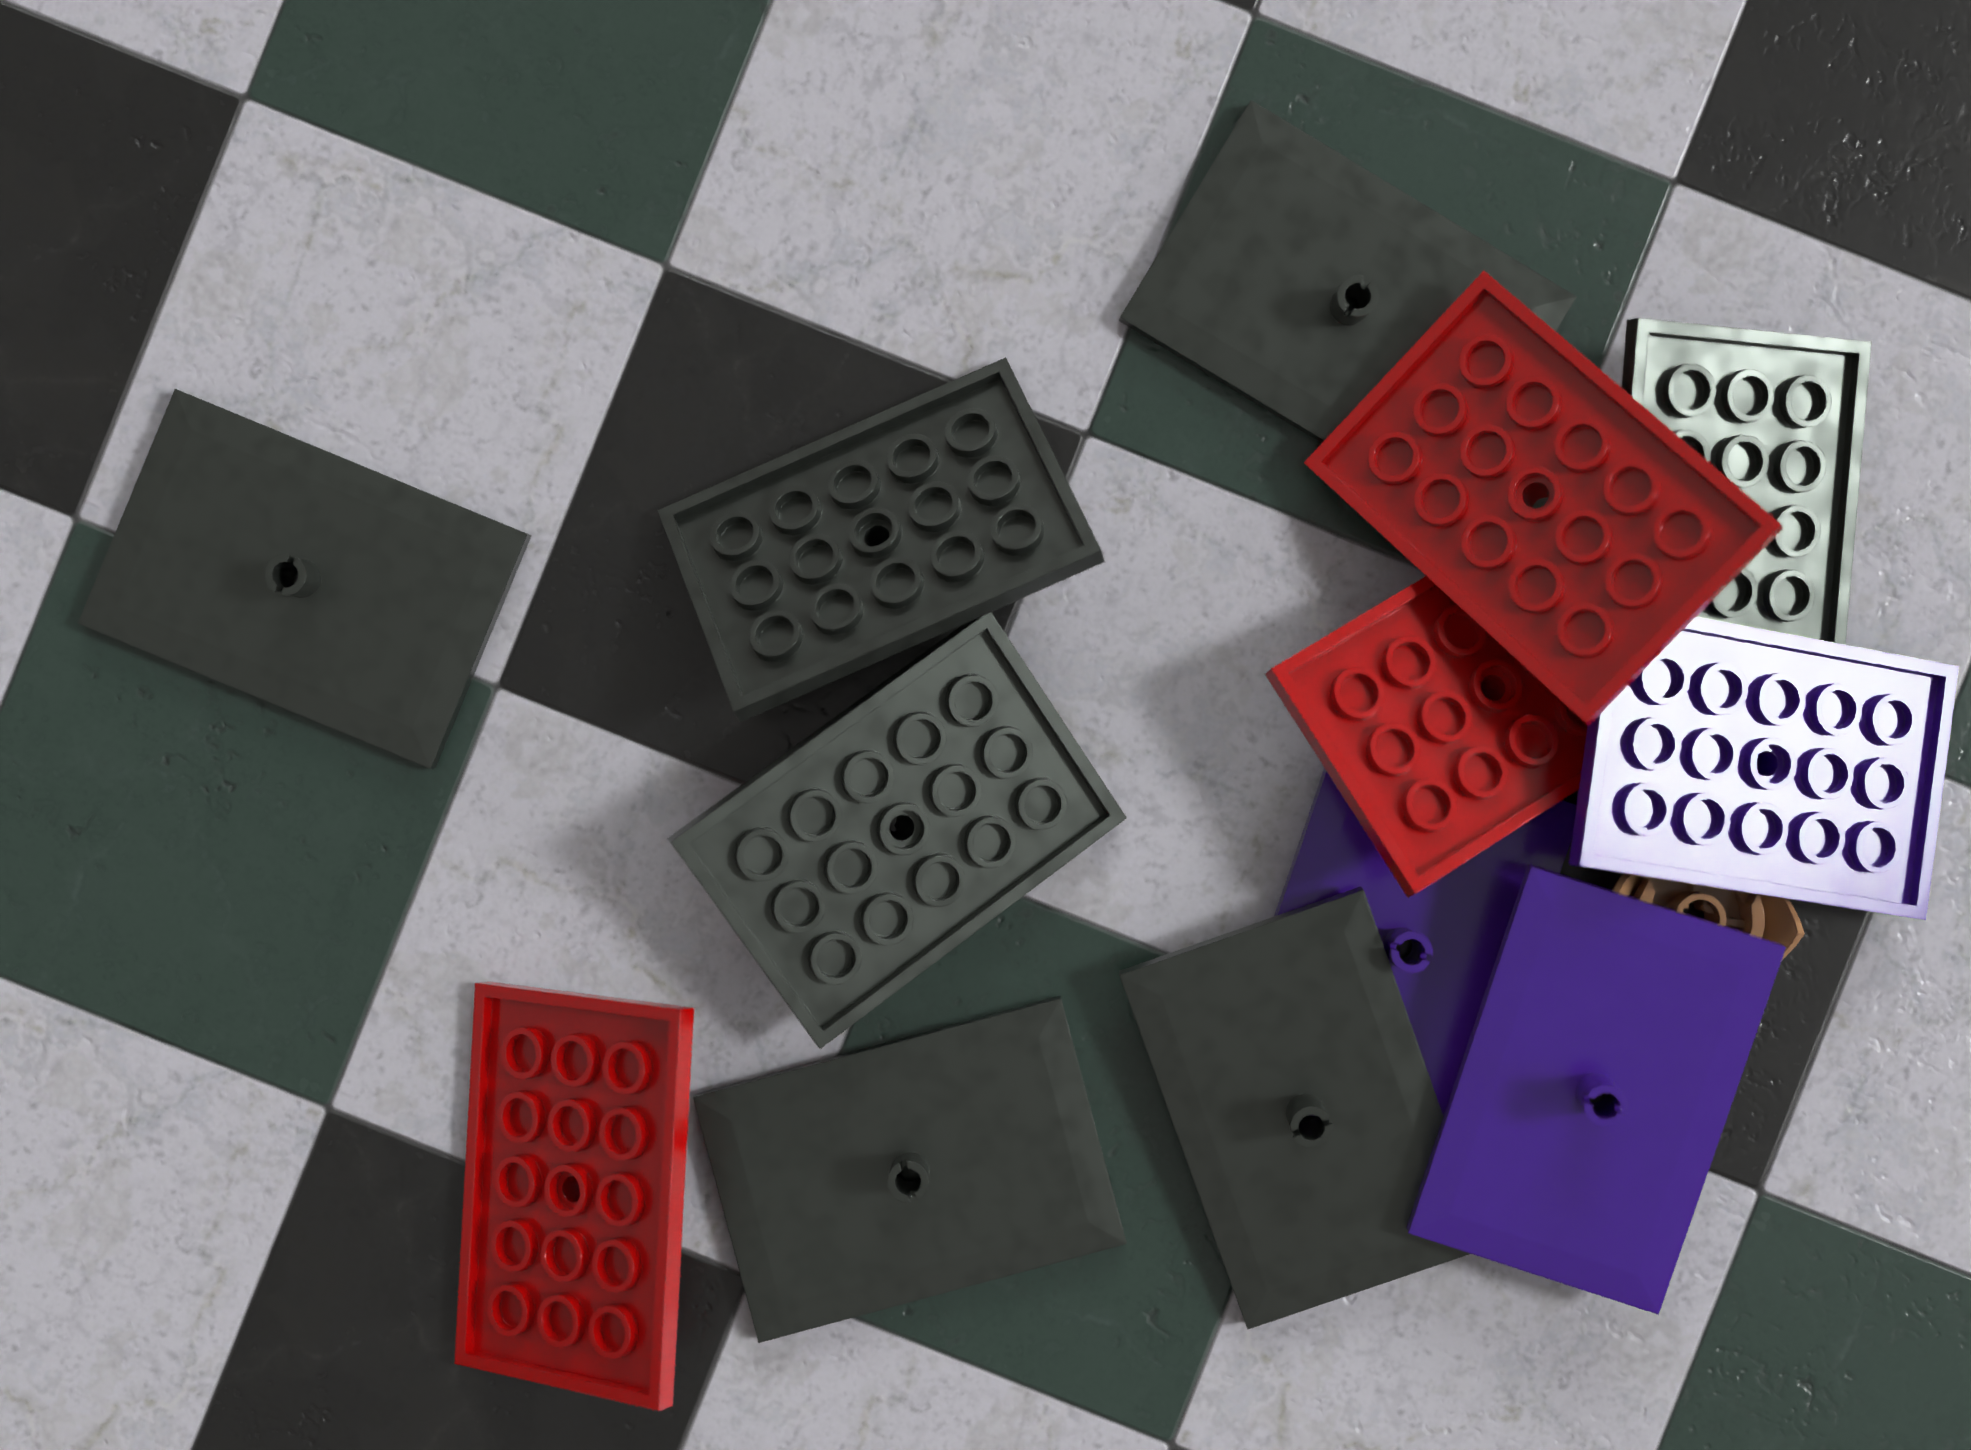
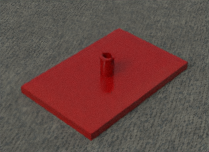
M1483 271L1304 462L1308 468L1588 726L1783 530L1780 522L1486 271ZM1545 497L1549 498L1542 507L1533 508L1537 500Z
M1427 576L1265 673V676L1407 898L1417 894L1579 790L1588 725Z
M497 982L475 983L454 1364L656 1411L673 1406L694 1007Z

